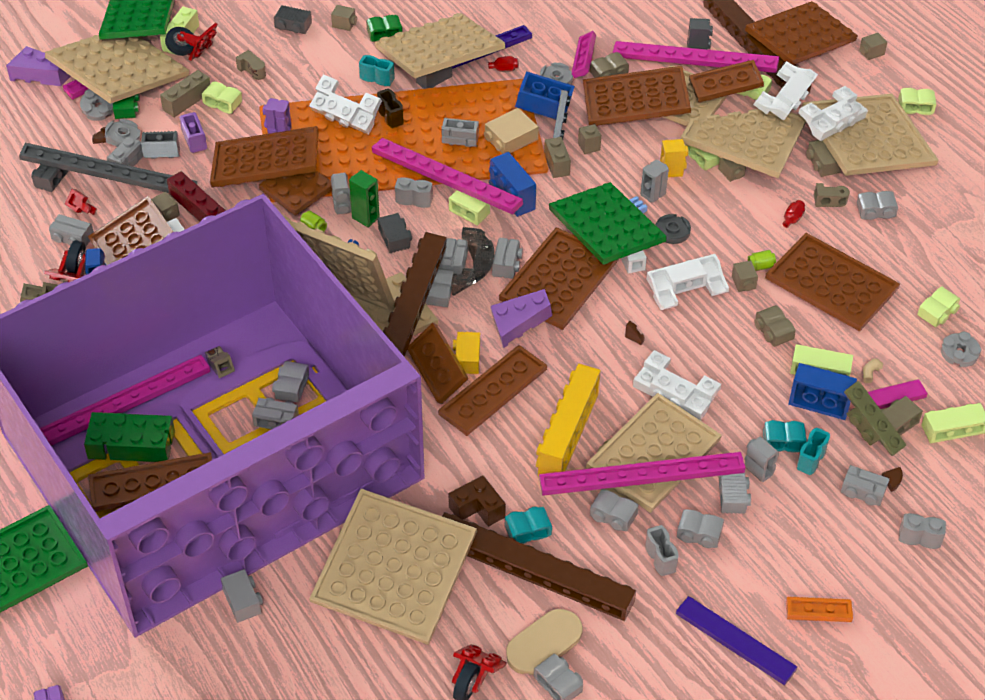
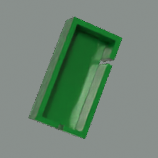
M92 412L84 442L87 458L106 460L107 456L104 444H106L110 460L143 462L169 460L175 433L172 416Z

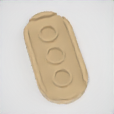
M556 609L546 613L508 643L506 649L508 665L517 673L534 675V668L553 654L559 657L563 656L576 646L581 639L582 623L579 617L565 609Z

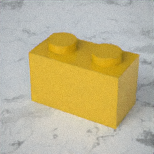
M683 139L662 140L660 161L669 168L668 178L682 177L684 169L687 168L685 157L688 156V146H685Z
M457 332V339H453V351H456V358L466 374H479L480 332Z

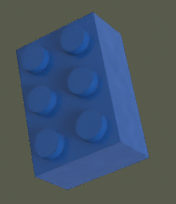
M526 71L515 107L556 120L561 90L568 91V96L572 97L575 86ZM569 106L565 107V113H567Z
M509 152L490 159L489 184L523 199V205L514 214L519 217L535 210L536 183Z
M799 363L788 405L846 421V413L849 411L851 401L844 391L857 382V378Z

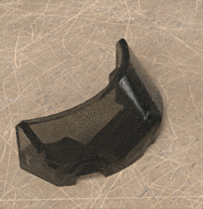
M467 227L462 229V239L468 241V251L472 256L473 269L464 268L459 276L453 274V296L485 277L493 265L494 246L492 241L485 236V232L482 229Z

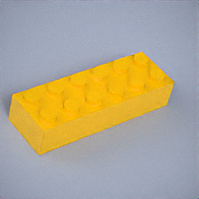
M578 363L576 370L571 371L569 385L566 384L563 390L564 397L558 400L556 414L553 413L550 419V428L545 429L543 444L539 443L536 455H538L536 467L538 468V476L539 474L566 471L599 395L600 369Z

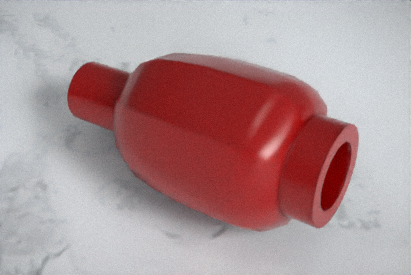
M513 56L499 57L495 62H488V68H495L500 72H511L515 68H519L518 58Z
M797 200L789 205L784 214V227L788 228L791 224H795L805 212V203L803 201Z

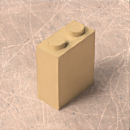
M516 108L485 123L484 137L502 154L506 152L512 153L538 140L539 126L519 108Z

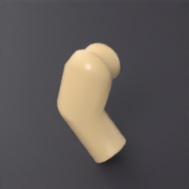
M872 359L863 367V381L865 383L873 381L874 370L880 371L883 368V363L879 359Z

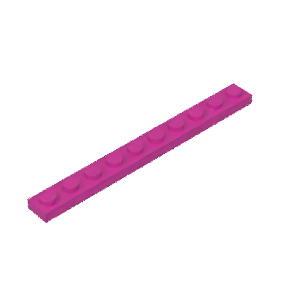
M622 41L615 42L612 52H619L623 58L720 68L754 60L759 71L777 73L779 56Z
M381 138L372 146V153L512 215L523 205L522 198L387 139Z
M198 355L40 428V430L52 446L88 429L92 412L123 413L211 372L210 366L202 355Z
M741 452L539 474L542 496L739 474L745 473V464Z

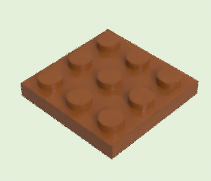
M316 171L309 174L303 173L294 176L277 177L276 179H266L259 184V190L296 216L332 191V186L329 179Z

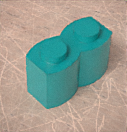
M363 55L359 61L360 79L367 82H376L382 86H390L395 79L394 63L371 55Z
M776 420L767 421L763 427V439L778 452L784 450L800 452L802 446L807 442L805 425L797 421L786 423Z
M817 427L810 432L808 441L800 450L797 470L808 475H812L817 470L819 461L826 454L830 433Z
M531 507L525 512L515 511L505 516L504 526L508 536L519 543L524 544L531 540H540L552 535V525L544 507Z

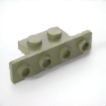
M859 381L844 391L855 407L846 414L850 422L856 426L862 438L869 445L880 440L891 456L906 446L904 440Z

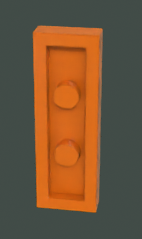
M786 598L787 620L852 622L853 620L851 599Z

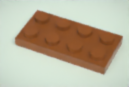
M754 60L689 75V81L698 103L764 87V81Z
M432 322L409 345L408 352L437 403L443 404L469 379L437 324Z

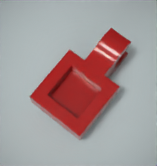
M73 188L64 203L77 213L83 211L94 215L97 210L93 205L86 203L88 200L87 196Z

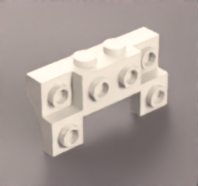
M787 61L776 74L787 82L778 95L773 97L763 91L753 104L765 114L771 111L783 121L792 109L797 110L802 103L799 100L805 99L809 93L807 89L818 76L811 69L799 68Z
M323 74L315 88L317 93L309 107L332 122L336 120L346 128L350 126L369 135L374 126L375 116L382 100L369 93H365L360 104L339 96L335 94L339 85L338 80Z
M843 86L835 90L832 97L838 102L823 110L813 103H809L799 109L798 114L805 119L812 131V135L818 140L822 141L837 132H841L866 117L868 110L856 101L857 94L850 88Z
M716 254L647 272L646 280L654 292L653 298L660 310L678 306V299L675 294L706 286L711 296L729 292V285L725 280Z
M654 350L645 360L642 370L634 378L633 387L652 397L659 393L701 421L714 397L721 389V383L704 375L700 382L695 385L666 370L671 358Z

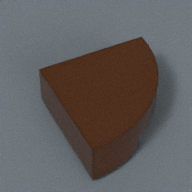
M106 127L101 128V131L93 135V144L106 143Z
M629 321L626 324L625 337L642 345L645 341L643 333L640 334L636 328L637 325Z
M901 467L882 473L883 477L889 478L888 488L891 492L895 491L901 484L903 478Z

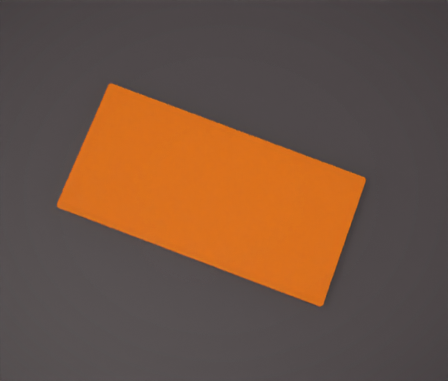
M523 79L394 92L396 99L403 105L404 124L391 128L387 125L385 117L377 111L374 126L369 135L350 126L346 128L336 120L332 122L326 119L324 115L313 111L309 107L312 100L289 102L291 130L318 127L316 171L330 181L332 174L346 173L349 180L353 175L362 170L378 179V191L395 189L397 178H410L415 181L426 180L431 182L432 185L442 184L372 153V146L381 138L478 180L490 179V159L502 153L490 141L485 139V123L517 108L515 104ZM364 95L344 98L360 104ZM264 105L259 107L262 135L268 134L267 128L264 127L266 115H263ZM520 109L537 125L533 112ZM444 118L479 121L477 146L466 147L465 145L442 143ZM539 132L538 140L510 153L528 175L548 172V164ZM330 191L323 197L332 196V191Z

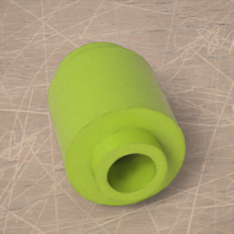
M307 211L300 217V222L311 229L317 228L323 232L327 229L325 219L312 211Z
M770 250L752 253V255L748 256V261H752L755 270L759 271L772 268L776 263V257Z

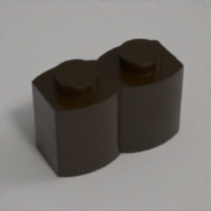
M389 88L377 92V97L382 100L378 111L385 117L387 125L391 128L403 125V105L396 99L395 93Z

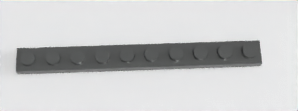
M26 142L19 154L20 160L162 192L166 191L167 193H169L167 179L173 176Z

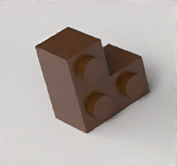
M484 475L448 493L449 508L460 519L464 520L478 513L489 527L505 518L506 503Z

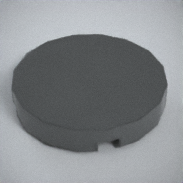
M668 214L657 220L656 226L667 236L665 243L679 244L689 238L691 225L686 218L682 216L681 218L677 217L676 214Z

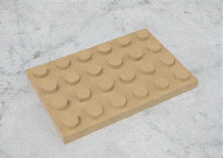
M657 393L587 462L586 469L706 456L721 440L722 435ZM682 480L615 487V489L651 513Z

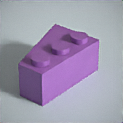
M28 46L6 65L10 81L21 79L25 80L26 83L40 81L41 84L62 86L71 77L47 60L44 52Z
M545 289L490 306L503 348L508 346V343L515 338L523 336V333L530 328H535L552 316L550 302Z

